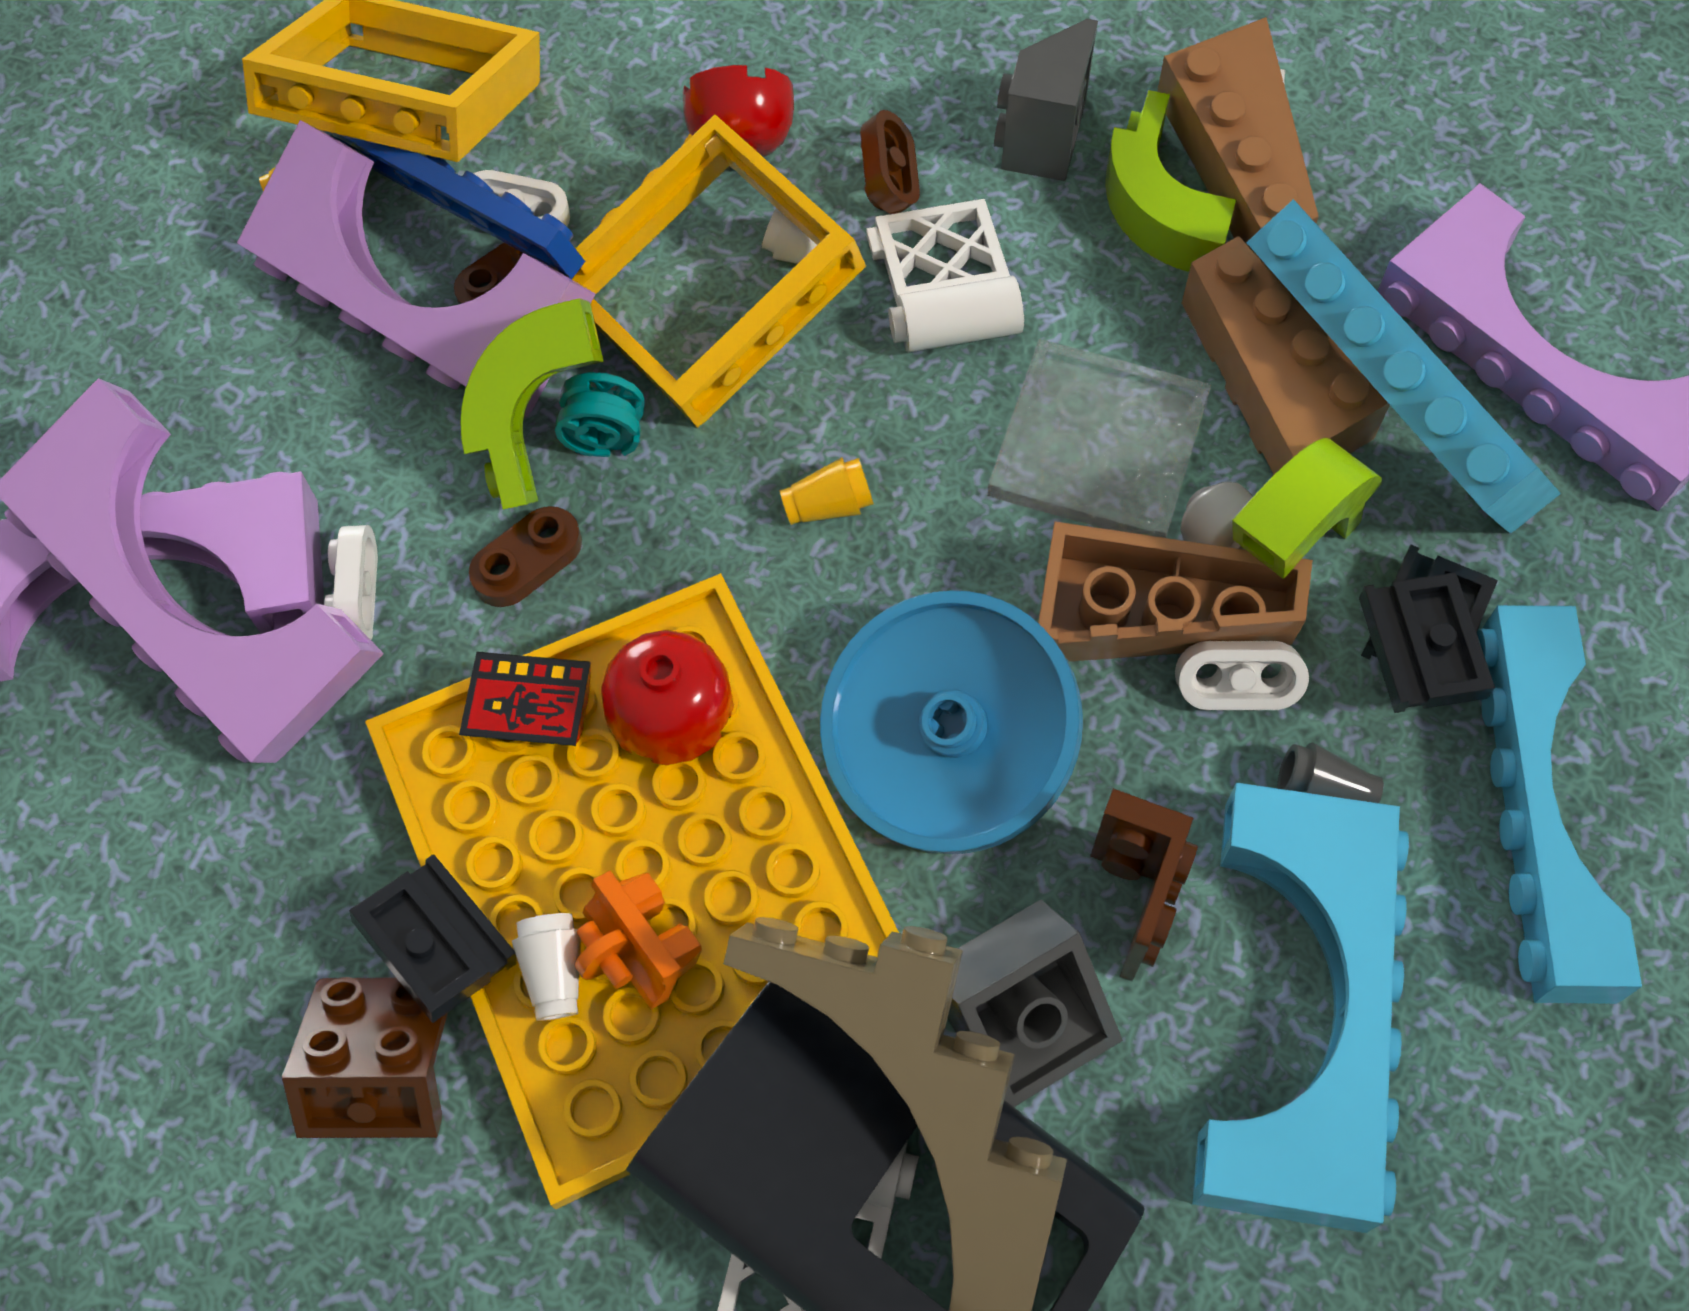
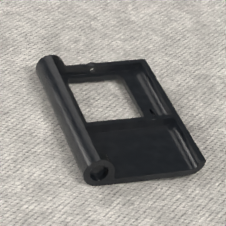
M768 981L646 1139L627 1166L626 1171L804 1311H947L858 1242L852 1233V1223L918 1126L907 1103L873 1057L831 1018L781 986ZM1004 1100L995 1139L1009 1143V1139L1012 1137L1031 1138L1050 1146L1053 1149L1054 1156L1067 1159L1054 1216L1082 1238L1084 1251L1049 1311H1089L1136 1230L1145 1210L1144 1205Z

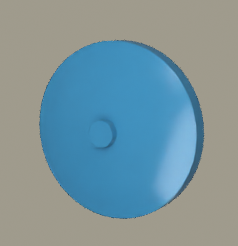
M954 590L932 592L904 600L889 607L862 627L842 651L831 671L826 684L820 715V737L826 766L835 787L850 809L864 823L885 837L913 849L938 854H966L998 846L1015 838L1041 819L1059 798L1073 773L1079 755L1083 731L1082 702L1075 675L1067 658L1047 631L1031 616L1001 599L976 592Z

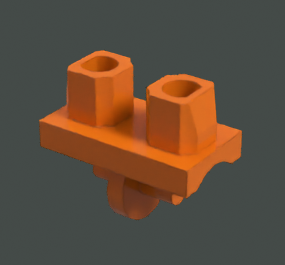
M611 871L594 878L591 887L594 889L595 894L583 909V914L588 922L577 930V935L586 946V949L577 958L575 968L581 977L586 980L596 978L605 973L616 989L623 987L631 981L652 1010L668 1001L676 980L696 965L702 951L701 944L690 929L681 923L658 936L647 920L661 913L665 901L662 891L649 873H643L618 882Z

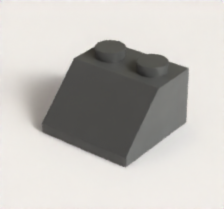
M1085 19L1020 50L1014 73L1003 74L999 88L997 108L1006 109V113H1000L994 138V146L1003 148L1002 170L1066 181L1087 99L1098 20Z
M1040 899L958 948L963 950L947 1019L956 1033L959 1031H970L987 1035L1000 1042L999 1050L1015 1054L1004 1099L1013 1107L1123 1041L1080 933L1043 900Z

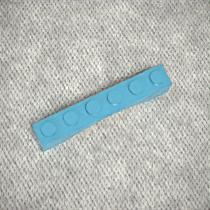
M1497 605L1482 629L1477 630V636L1495 686L1488 699L1482 700L1481 708L1485 725L1494 728L1496 748L1491 755L1490 772L1494 786L1502 787L1506 810L1502 812L1499 823L1500 840L1505 850H1512L1515 874L1511 876L1509 882V902L1512 912L1515 915H1521L1525 940L1521 942L1518 952L1520 974L1525 982H1531L1534 1003L1618 1004L1642 987L1631 920L1601 889L1580 860L1562 823L1552 782L1551 747L1556 718L1569 687L1586 665L1576 606Z

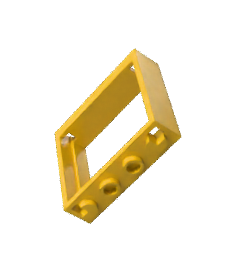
M323 0L242 58L248 113L297 125L301 120L318 130L459 162L538 86L540 82V32L397 0ZM351 23L362 25L363 36L351 34ZM348 46H354L473 73V75L451 95L333 69L324 65ZM441 126L446 127V133H449V141L441 139Z
M717 115L711 117L693 136L689 134L683 145L662 166L652 170L644 178L641 186L619 207L609 211L602 219L600 225L575 247L586 262L572 279L596 295L729 166L817 245L678 380L651 356L594 299L592 300L590 305L596 328L697 428L726 403L866 267L855 239Z

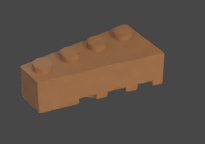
M1267 17L1165 55L1157 92L1170 94L1166 116L1208 192L1213 195L1236 199L1229 226L1233 237L1239 236L1246 243L1293 199L1317 223L1319 216Z
M1239 236L1191 263L1182 305L1210 360L1217 363L1226 381L1225 389L1233 405L1238 404L1250 428L1249 436L1258 453H1263L1273 475L1300 451L1319 439L1329 438L1350 454L1374 440L1390 404Z
M1054 521L1038 623L1054 639L1068 662L1181 654L1190 646L1204 641H1279L1292 645L1306 621L1313 560L1302 558L1283 579L1247 550Z

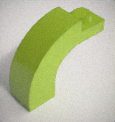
M1148 90L1142 113L1131 111L1127 129L1114 127L1106 169V196L1115 220L1131 241L1155 259L1189 272L1193 261L1225 244L1236 199L1188 188L1176 181L1165 170L1159 159L1157 149L1164 128L1170 94Z
M579 298L539 308L519 318L500 332L486 347L470 374L461 408L460 425L464 454L489 451L491 462H487L484 465L485 479L491 496L494 499L500 498L503 510L538 502L523 437V418L531 396L542 383L560 372L604 362L589 301Z
M1319 439L1288 461L1232 520L1233 540L1284 579L1328 530L1333 529L1344 539L1361 523L1365 503L1382 485V478L1331 439Z

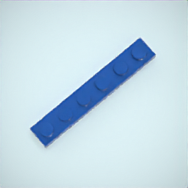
M324 131L326 134L374 161L372 170L522 253L552 267L570 279H573L586 262L570 242L574 237L572 231L560 220L547 213L541 219L536 217L524 202L509 192H504L501 197L495 195L489 185L472 172L465 171L460 176L442 158L429 155L423 156L416 152Z

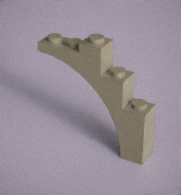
M758 917L755 919L754 924L747 922L729 936L723 964L775 983L826 1014L873 1057L907 1103L934 1158L950 1217L954 1279L949 1311H1032L1067 1159L1054 1156L1053 1149L1050 1146L1031 1138L1012 1137L1009 1139V1143L995 1139L1015 1054L999 1050L1000 1042L984 1034L959 1031L956 1033L955 1038L944 1035L963 950L946 946L948 937L944 934L916 926L904 927L903 934L892 931L880 944L878 957L868 955L869 946L855 939L827 936L825 943L797 936L798 927L796 925L775 918Z

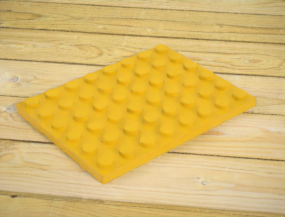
M721 573L522 655L591 662L590 692L582 735H580L576 746L459 735L471 677L365 721L420 866H424L426 864L425 859L434 854L513 950L512 940L518 938L516 923L523 919L547 914L569 913L573 916L574 929H579L587 923L588 920L583 914V909L595 894L594 889L591 887L592 880L608 871L613 873L618 882L643 873H649L662 891L665 901L661 913L647 920L658 936L681 923L690 929L701 944L702 951L696 965L676 980L668 1001L652 1010L631 981L623 987L616 989L605 973L589 980L583 979L579 974L578 1014L565 1018L537 1021L535 1009L532 1006L517 957L514 966L510 969L505 967L491 977L489 984L471 996L550 1205L555 1210L630 1175L626 1168L638 1150L768 983L767 980L723 964L729 936L747 922L754 924L755 919L758 917L775 918L796 925L798 927L797 936L825 943L827 936H841L858 940L869 946L868 955L878 957L880 944L892 931L899 933ZM662 630L692 634L712 647L728 671L734 703L731 718L730 716L728 717L727 724L721 730L722 737L712 749L692 761L671 765L652 763L649 757L639 756L633 751L630 754L622 749L608 729L601 697V686L607 665L621 647L645 633ZM582 940L580 954L586 949Z

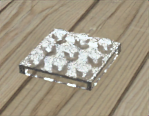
M1039 339L988 483L987 496L1103 529L1166 538L1211 384Z

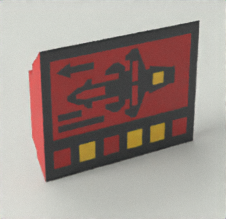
M476 652L459 735L576 746L580 735H582L590 692L591 662Z

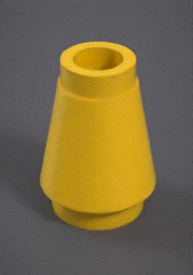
M843 457L792 484L791 487L780 490L781 499L791 525L799 522L804 523L861 515V508L874 504L859 458L844 462Z

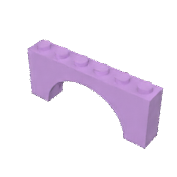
M301 120L237 241L239 245L257 255L254 266L282 281H286L289 275L300 282L295 290L297 293L325 308L332 302L342 309L338 317L341 321L368 335L375 329L386 336L382 343L384 348L411 362H414L416 356L430 364L426 374L455 390H458L460 384L467 386L470 374L486 347L511 323L539 308L580 298L589 301L591 304L595 296L594 292L564 274L523 253L515 267L499 284L471 301L449 307L436 308L412 305L393 290L382 277L366 243L362 218L363 197L374 161ZM549 379L542 383L531 396L525 410V417L532 412Z
M1479 183L1390 260L1378 292L1401 317H1407L1428 333L1438 348L1455 354L1472 367L1485 384L1493 388H1499L1520 404L1530 419L1536 423L1547 425L1569 442L1578 456L1586 461L1595 462L1612 475L1631 497L1644 500L1659 511L1689 482V375L1660 381L1635 380L1610 375L1577 362L1541 337L1528 323L1515 304L1509 291L1505 274V254L1509 251L1526 216Z
M98 378L0 479V499L8 506L4 514L18 530L29 537L38 538L50 551L46 558L57 572L70 581H79L93 596L89 600L91 608L102 619L113 626H121L136 641L131 647L141 661L156 671H164L178 686L175 690V695L187 709L200 717L207 716L222 732L218 736L219 742L232 756L245 763H276L384 653L341 609L317 603L304 615L279 629L250 636H230L201 623L186 612L167 592L157 577L145 549L140 520L141 497L147 472L160 447L171 434L130 391Z
M273 472L257 479L233 483L211 482L203 485L201 488L170 493L149 492L142 495L140 508L141 531L149 560L171 559L187 561L212 568L224 574L240 586L244 598L245 612L261 634L279 629L295 621L316 603L324 605L318 500L302 472ZM8 519L0 520V681L13 679L14 666L20 646L39 615L62 593L79 583V581H70L57 572L46 558L50 551L38 538H32L22 533Z

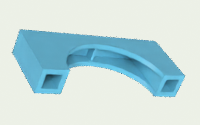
M1294 199L1246 242L1482 510L1505 530L1512 533L1561 494L1535 463Z
M1243 783L1235 784L1225 804L1220 866L1238 870L1265 882L1282 894L1304 917L1313 930L1328 964L1334 997L1332 1033L1322 1065L1311 1084L1301 1096L1277 1111L1260 1117L1233 1121L1209 1119L1198 1132L1192 1204L1367 1233L1384 1223V1216L1392 1214L1396 1199V1177L1393 1171L1386 1170L1387 1142L1392 1143L1397 1134L1399 1106L1396 1099L1388 1098L1389 1071L1395 1072L1399 1065L1402 1040L1400 1030L1391 1028L1392 1002L1397 1003L1399 1001L1404 983V966L1402 961L1394 960L1395 936L1402 934L1407 909L1405 896L1396 894L1397 871H1403L1409 850L1408 833L1399 830L1400 806Z

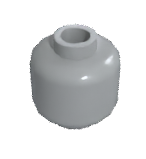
M1221 482L1199 489L1189 499L1186 511L1182 517L1180 530L1183 540L1245 550L1233 540L1232 520L1253 498V495L1237 482Z

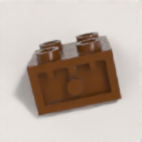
M1113 788L1090 857L1101 860V866L1107 872L1127 880H1138L1140 876H1144L1153 880L1120 973V977L1133 981L1141 963L1153 967L1160 948L1163 949L1177 910V908L1164 903L1175 905L1182 884L1185 885L1198 845L1186 841L1193 817Z
M341 977L319 979L315 984L282 1075L296 1138H437L442 1120V1110L433 1066L448 1013L432 1023L397 978Z

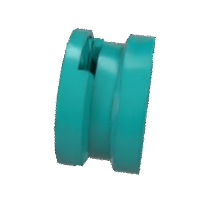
M596 372L577 374L564 382L560 394L559 403L561 409L557 415L555 433L557 439L565 447L582 455L610 457L611 450L621 449V454L624 456L635 451L640 440L641 428L639 421L643 416L645 405L643 393L635 384L619 376ZM590 382H594L597 387L591 386ZM615 385L619 386L617 390H610Z

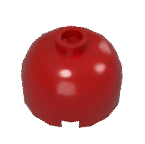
M747 65L714 67L698 72L690 77V89L685 85L683 87V108L687 129L693 136L711 117L717 115L762 157H766L783 144L792 125L794 112L793 84L788 76L770 68H765V78L748 76Z
M672 630L645 633L622 646L607 665L601 686L604 717L608 729L620 747L630 754L633 751L639 756L649 757L652 763L661 765L692 761L712 749L722 737L721 730L727 724L728 717L730 716L731 718L734 707L728 671L712 647L692 634Z

